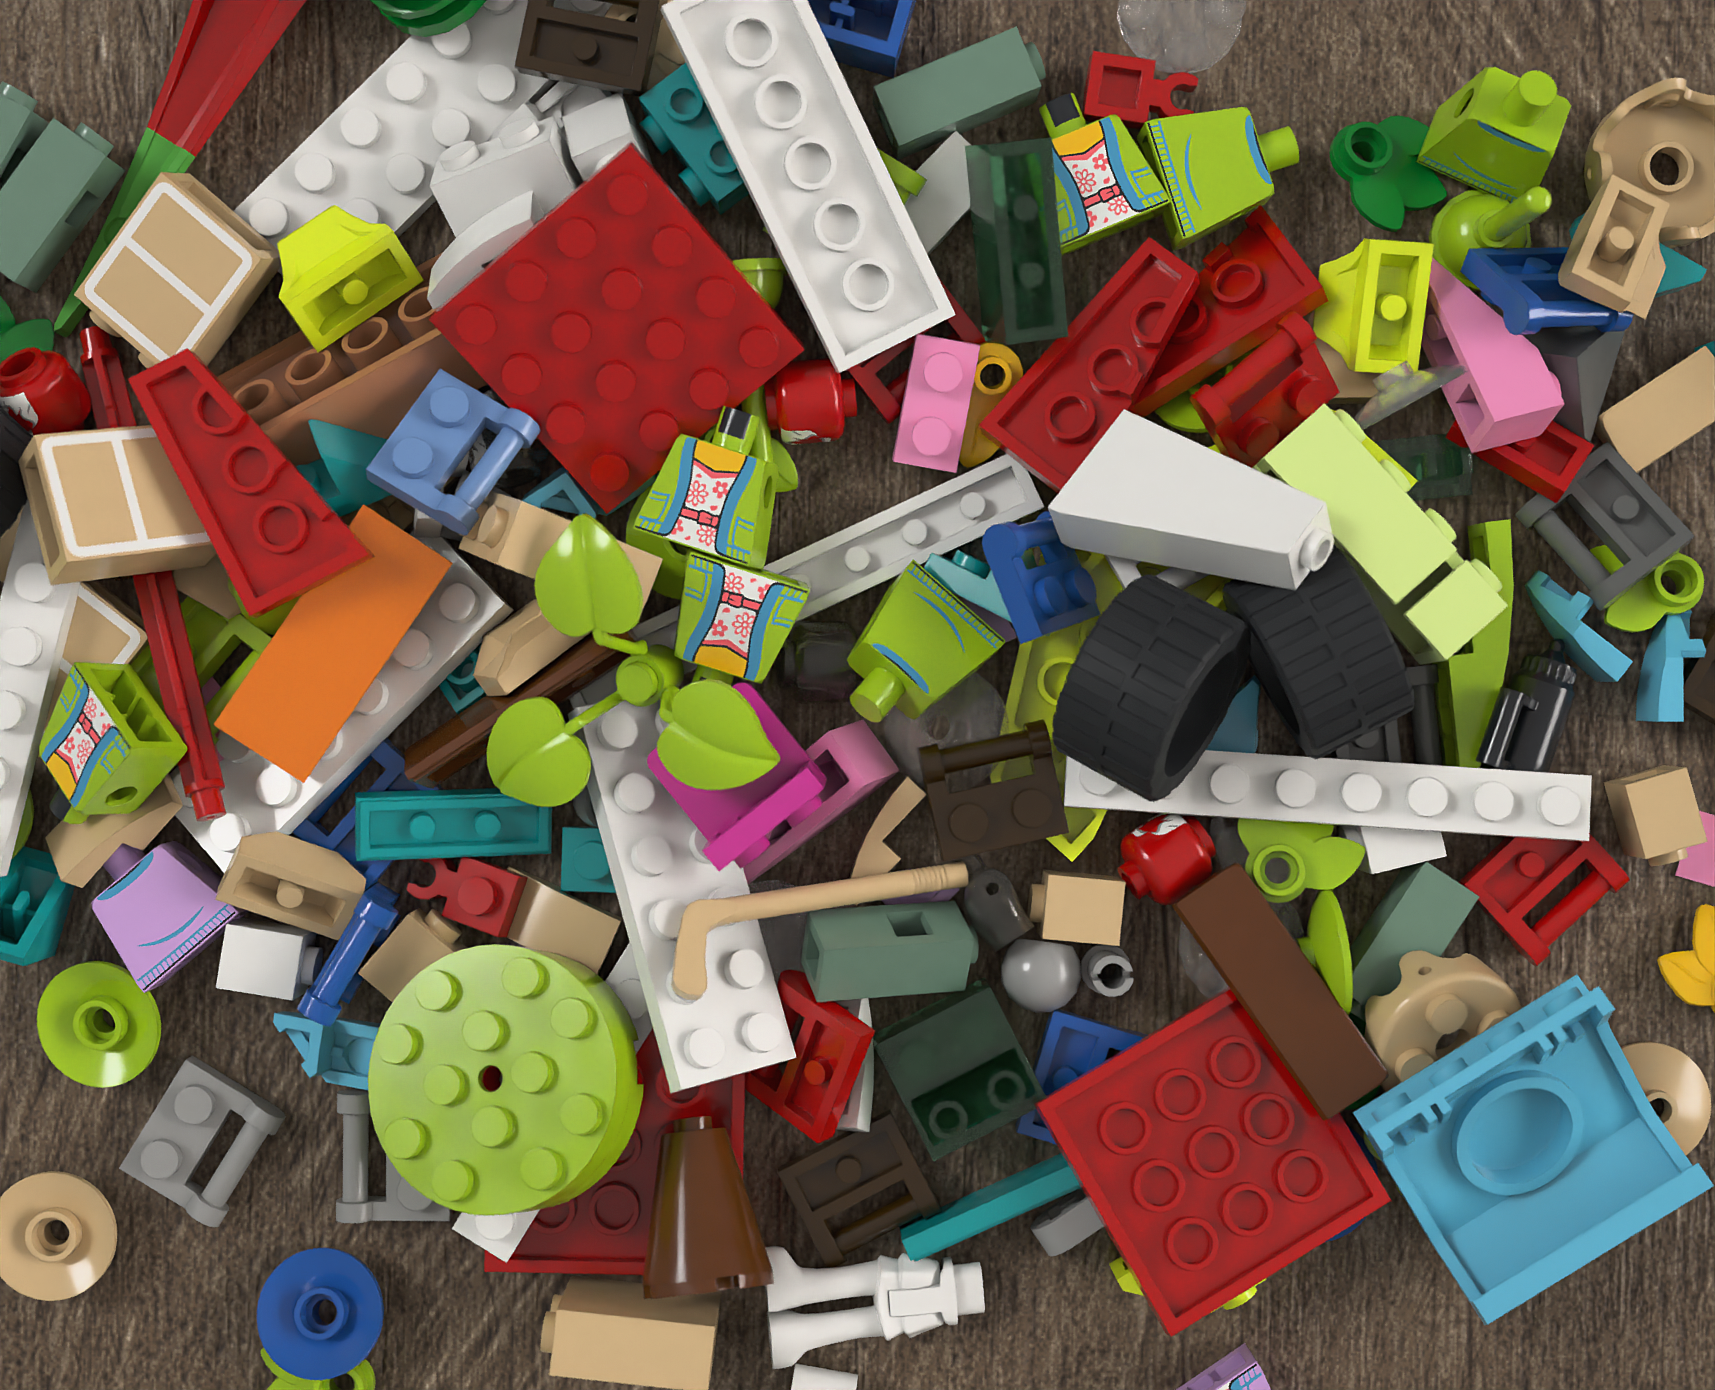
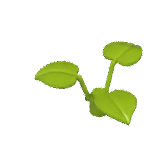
M587 513L575 517L546 552L537 569L535 595L544 617L559 632L571 637H578L592 631L594 640L598 645L628 653L631 656L625 659L617 669L616 685L618 690L566 724L556 704L545 697L526 698L507 708L494 724L487 745V765L494 785L500 789L501 793L539 807H555L571 801L583 791L588 783L591 771L589 751L585 744L573 734L625 700L632 705L646 707L661 699L659 716L669 725L658 739V756L666 769L677 780L688 786L703 790L731 789L752 782L774 768L780 762L781 757L768 740L756 712L747 699L736 689L722 681L705 679L690 683L679 690L678 687L681 685L684 677V666L682 660L674 656L672 648L661 644L648 646L644 640L634 643L608 634L625 633L637 625L643 608L642 587L631 561L613 535Z

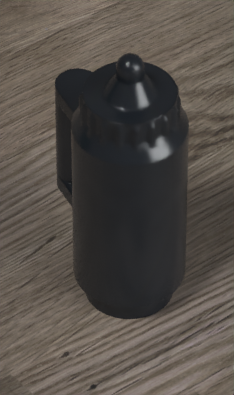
M1553 639L1548 649L1539 656L1527 654L1523 658L1520 669L1512 675L1508 688L1500 687L1475 761L1481 763L1480 768L1549 772L1575 697L1573 685L1577 677V670L1566 665L1563 655L1565 642L1562 639Z

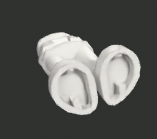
M765 1247L774 1277V1284L765 1285L769 1344L773 1369L793 1366L805 1352L825 1345L857 1338L884 1336L889 1341L902 1333L912 1338L943 1325L944 1321L948 1325H957L959 1315L985 1312L980 1262L953 1265L951 1257H943L941 1259L942 1271H940V1265L937 1260L925 1257L915 1262L914 1260L910 1261L908 1254L902 1253L898 1259L880 1255L874 1261L843 1267L815 1269L797 1266L783 1247ZM860 1296H872L874 1303L872 1306L824 1313L801 1314L787 1310L806 1304Z

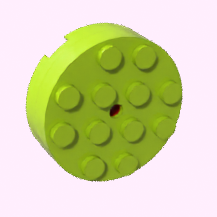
M497 944L470 947L446 955L419 972L397 995L387 1010L373 1043L368 1072V1098L374 1128L381 1146L399 1174L413 1188L437 1204L454 1211L484 1216L529 1212L565 1203L592 1187L610 1170L627 1146L640 1113L644 1084H637V1060L633 1041H639L636 1028L628 1011L612 988L592 970L566 956L543 950Z

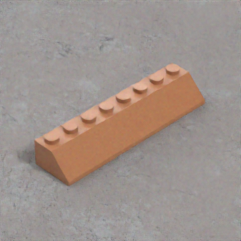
M442 253L416 267L424 279L423 282L319 353L309 343L302 331H299L217 377L294 466L307 465L321 459L308 423L310 419L320 420L388 439L439 369L444 370L476 390L487 385V382L429 320L431 314L436 310L432 309L427 299L431 268Z

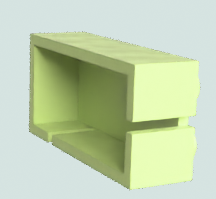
M1324 403L1264 456L1253 469L1326 502L1331 531L1334 536V545L1342 551L1359 575L1366 589H1368L1389 631L1420 665L1447 660L1508 606L1497 594L1502 589V584L1495 574L1480 560L1473 559L1469 563L1456 553L1457 548L1452 542L1457 536L1447 521L1433 509L1429 508L1424 513L1406 493L1411 489V485L1405 475L1387 459L1378 462L1361 444L1366 439V435L1358 423L1344 410L1338 409L1333 413Z

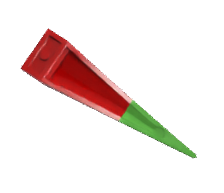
M306 0L192 1L169 71L147 128L105 224L54 324V332L65 338L72 333L89 309L74 295L159 174L161 172L185 173Z

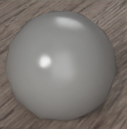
M1016 939L1005 951L1000 966L1001 983L1008 997L1019 1007L1035 1013L1052 1012L1066 1005L1077 993L1081 981L1080 960L1074 948L1064 944Z

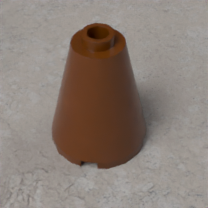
M711 1116L673 1120L674 1133L663 1134L660 1139L642 1280L643 1299L712 1293L733 1289L738 1286L739 1289L774 1284L773 1269L726 1128H712Z

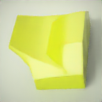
M332 205L277 243L283 275V283L278 297L304 336L318 353L424 281L394 231L387 224L365 222L347 213L337 205Z
M1364 238L1353 252L1320 265L1318 281L1323 286L1328 302L1314 310L1312 329L1317 338L1326 342L1342 355L1349 370L1354 372L1402 375L1418 374L1434 244Z

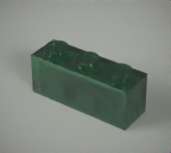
M1051 137L965 146L983 337L986 341L1005 345L1068 337Z

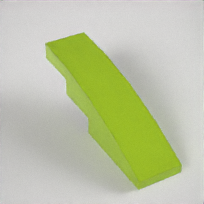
M1511 519L1467 526L1471 561L1473 559L1480 560L1495 574L1502 584V589L1497 594L1508 606L1457 650L1456 654H1453L1447 660L1432 663L1437 664L1439 683H1434L1443 766L1480 768L1481 765L1475 759L1500 687L1503 685L1509 655L1514 590Z

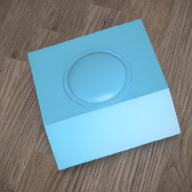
M1578 975L1568 979L1353 1112L1427 1238L1485 1326L1714 1186L1699 1163L1691 1164L1652 1108L1608 1024V1019L1615 1008L1599 986L1589 992Z

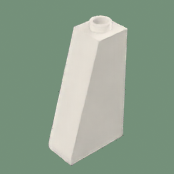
M1125 409L1048 506L1061 543L1070 548L1291 590L1298 588L1310 570L1317 571L1324 565L1334 543L1326 502Z

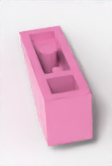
M1432 257L1421 345L1471 453L1540 436L1565 404L1561 397V387L1557 377L1548 370L1539 349L1523 335L1509 333L1505 327L1504 319Z
M864 719L828 731L805 751L827 778L824 789L817 794L823 804L797 826L792 828L784 820L765 835L771 842V845L752 862L743 867L747 884L857 807L900 771Z

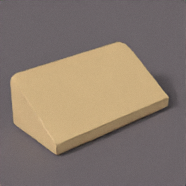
M1707 346L1697 350L1599 415L1594 432L1603 444L1608 441L1638 473L1715 422V357Z

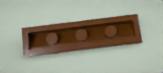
M632 629L621 634L608 633L609 635L634 643L639 641ZM590 632L508 695H486L409 746L405 752V775L409 781L433 789L487 753V745L493 726L507 708L518 701L531 697H545L553 701L556 706H559L618 667L631 654L598 645L594 640L593 632Z
M1235 862L1216 871L1172 905L1323 1121L1330 1119L1388 1078V1071L1239 863Z

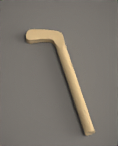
M961 861L727 898L696 900L688 904L680 922L674 950L672 989L677 995L686 1000L697 1001L704 995L708 983L705 962L707 934L717 927L737 922L966 887L968 885L966 865Z

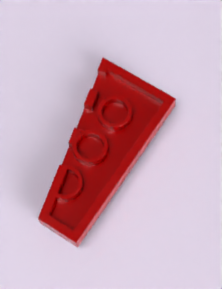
M1261 205L1244 220L1247 228L1231 244L1227 246L1221 242L1202 260L1205 268L1198 274L1200 284L1133 406L1131 413L1144 418L1266 341L1277 331L1275 324L1291 310L1304 317L1328 302L1323 286Z
M1148 237L979 424L982 434L1058 494L1124 409L1131 412L1200 284L1198 272Z
M186 348L128 379L250 617L258 618L375 557L196 353Z

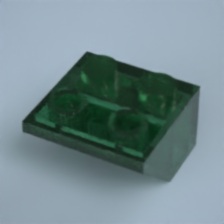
M985 977L966 986L965 991H956L873 1035L874 1046L933 1162L1037 1109L1035 1103L1046 1097Z

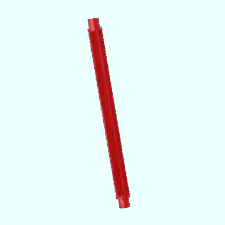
M99 326L82 330L79 335L84 354L81 355L80 361L87 389L91 395V406L97 429L137 426L119 351L112 347L110 334ZM169 570L132 575L166 717L188 748L178 762L185 796L192 799L198 822L223 817L226 815L221 791L225 789L173 572Z

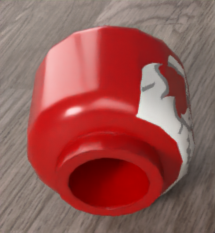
M31 347L15 352L0 363V407L32 436L83 431L85 427L84 420L91 410V395L65 356L54 351H41L38 348Z
M829 358L791 361L777 372L773 379H769L764 383L768 427L770 431L778 430L780 438L786 444L795 445L838 440L844 432L845 418L857 417L854 378L841 379V373L836 372Z
M1158 813L1123 837L1121 854L1125 863L1119 866L1117 870L1121 879L1126 882L1125 886L1137 899L1147 895L1160 905H1171L1211 876L1213 868L1211 859L1216 856L1217 852L1207 831L1194 816L1184 815L1181 817L1178 814Z

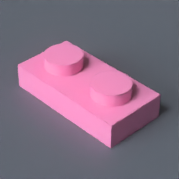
M920 333L915 335L892 457L893 462L957 472L979 356V344Z

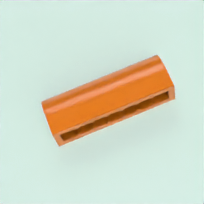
M364 504L348 527L375 557L301 595L213 724L302 783H305L453 564Z

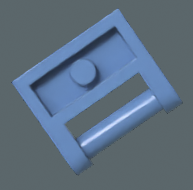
M439 369L366 468L367 479L449 529L462 535H468L480 518L477 513L479 506L521 448H529L541 430L536 421L526 413L515 408H506L451 374ZM487 428L496 433L497 437L455 495L442 493L440 490L483 430Z

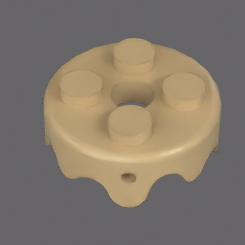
M1683 78L1662 80L1633 94L1618 104L1602 119L1591 136L1585 155L1584 180L1591 203L1601 186L1612 174L1669 203L1670 206L1659 231L1658 238L1660 243L1670 249L1690 245L1715 232V95L1702 94L1686 87L1687 80ZM1655 153L1667 154L1676 161L1679 174L1674 185L1661 184L1652 176L1650 162Z
M1422 950L1411 951L1403 955L1399 962L1402 974L1399 986L1390 994L1384 996L1373 995L1367 1000L1365 1006L1366 1027L1363 1038L1388 1071V1078L1380 1084L1387 1092L1517 1012L1522 1006L1516 993L1496 972L1471 954L1464 953L1456 958H1442ZM1459 1029V1034L1451 1045L1443 1049H1436L1437 1042L1442 1035L1453 1033Z

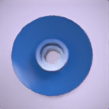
M313 1248L296 1253L274 1269L262 1288L258 1300L256 1318L259 1337L270 1358L289 1374L308 1380H325L341 1376L363 1362L373 1350L380 1336L384 1319V1304L379 1284L373 1273L362 1261L345 1251L335 1248ZM325 1299L332 1301L337 1309L336 1318L331 1324L323 1322L319 1316L320 1304Z

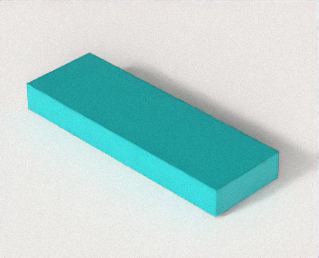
M499 788L355 792L356 861L551 854L552 807H539L501 793Z
M1060 1153L942 1206L943 1212L927 1220L920 1216L900 1226L901 1240L910 1261L914 1260L916 1262L1077 1190L1081 1186L1063 1154Z

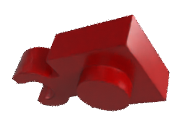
M1093 51L1089 57L1082 114L1085 121L1095 122L1109 115L1116 114L1125 127L1141 129L1144 123L1148 121L1149 112L1156 113L1159 118L1194 114V111L1176 108L1171 102L1170 94L1173 91L1193 93L1198 85V78L1189 73L1179 72L1168 76L1165 80L1153 79L1156 60Z
M462 857L458 869H456L451 858L419 859L430 863L434 867L436 877L430 886L420 883H408L406 890L415 898L438 900L446 897L447 901L441 916L495 937L508 936L528 879L527 876L476 857Z

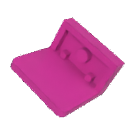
M738 682L732 687L747 699L756 712L768 740L780 755V762L774 768L756 780L742 786L723 790H703L688 786L677 780L661 762L657 747L650 752L647 758L650 770L708 840L702 851L718 871L722 870L733 860L740 869L745 867L771 845V842L765 836L768 832L784 820L793 828L815 812L823 804L817 794L824 789L827 780L760 694L747 682Z

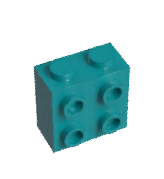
M686 63L639 97L644 115L646 116L639 123L641 129L661 155L670 149L685 168V170L678 174V177L700 207L710 201L721 215L749 194Z

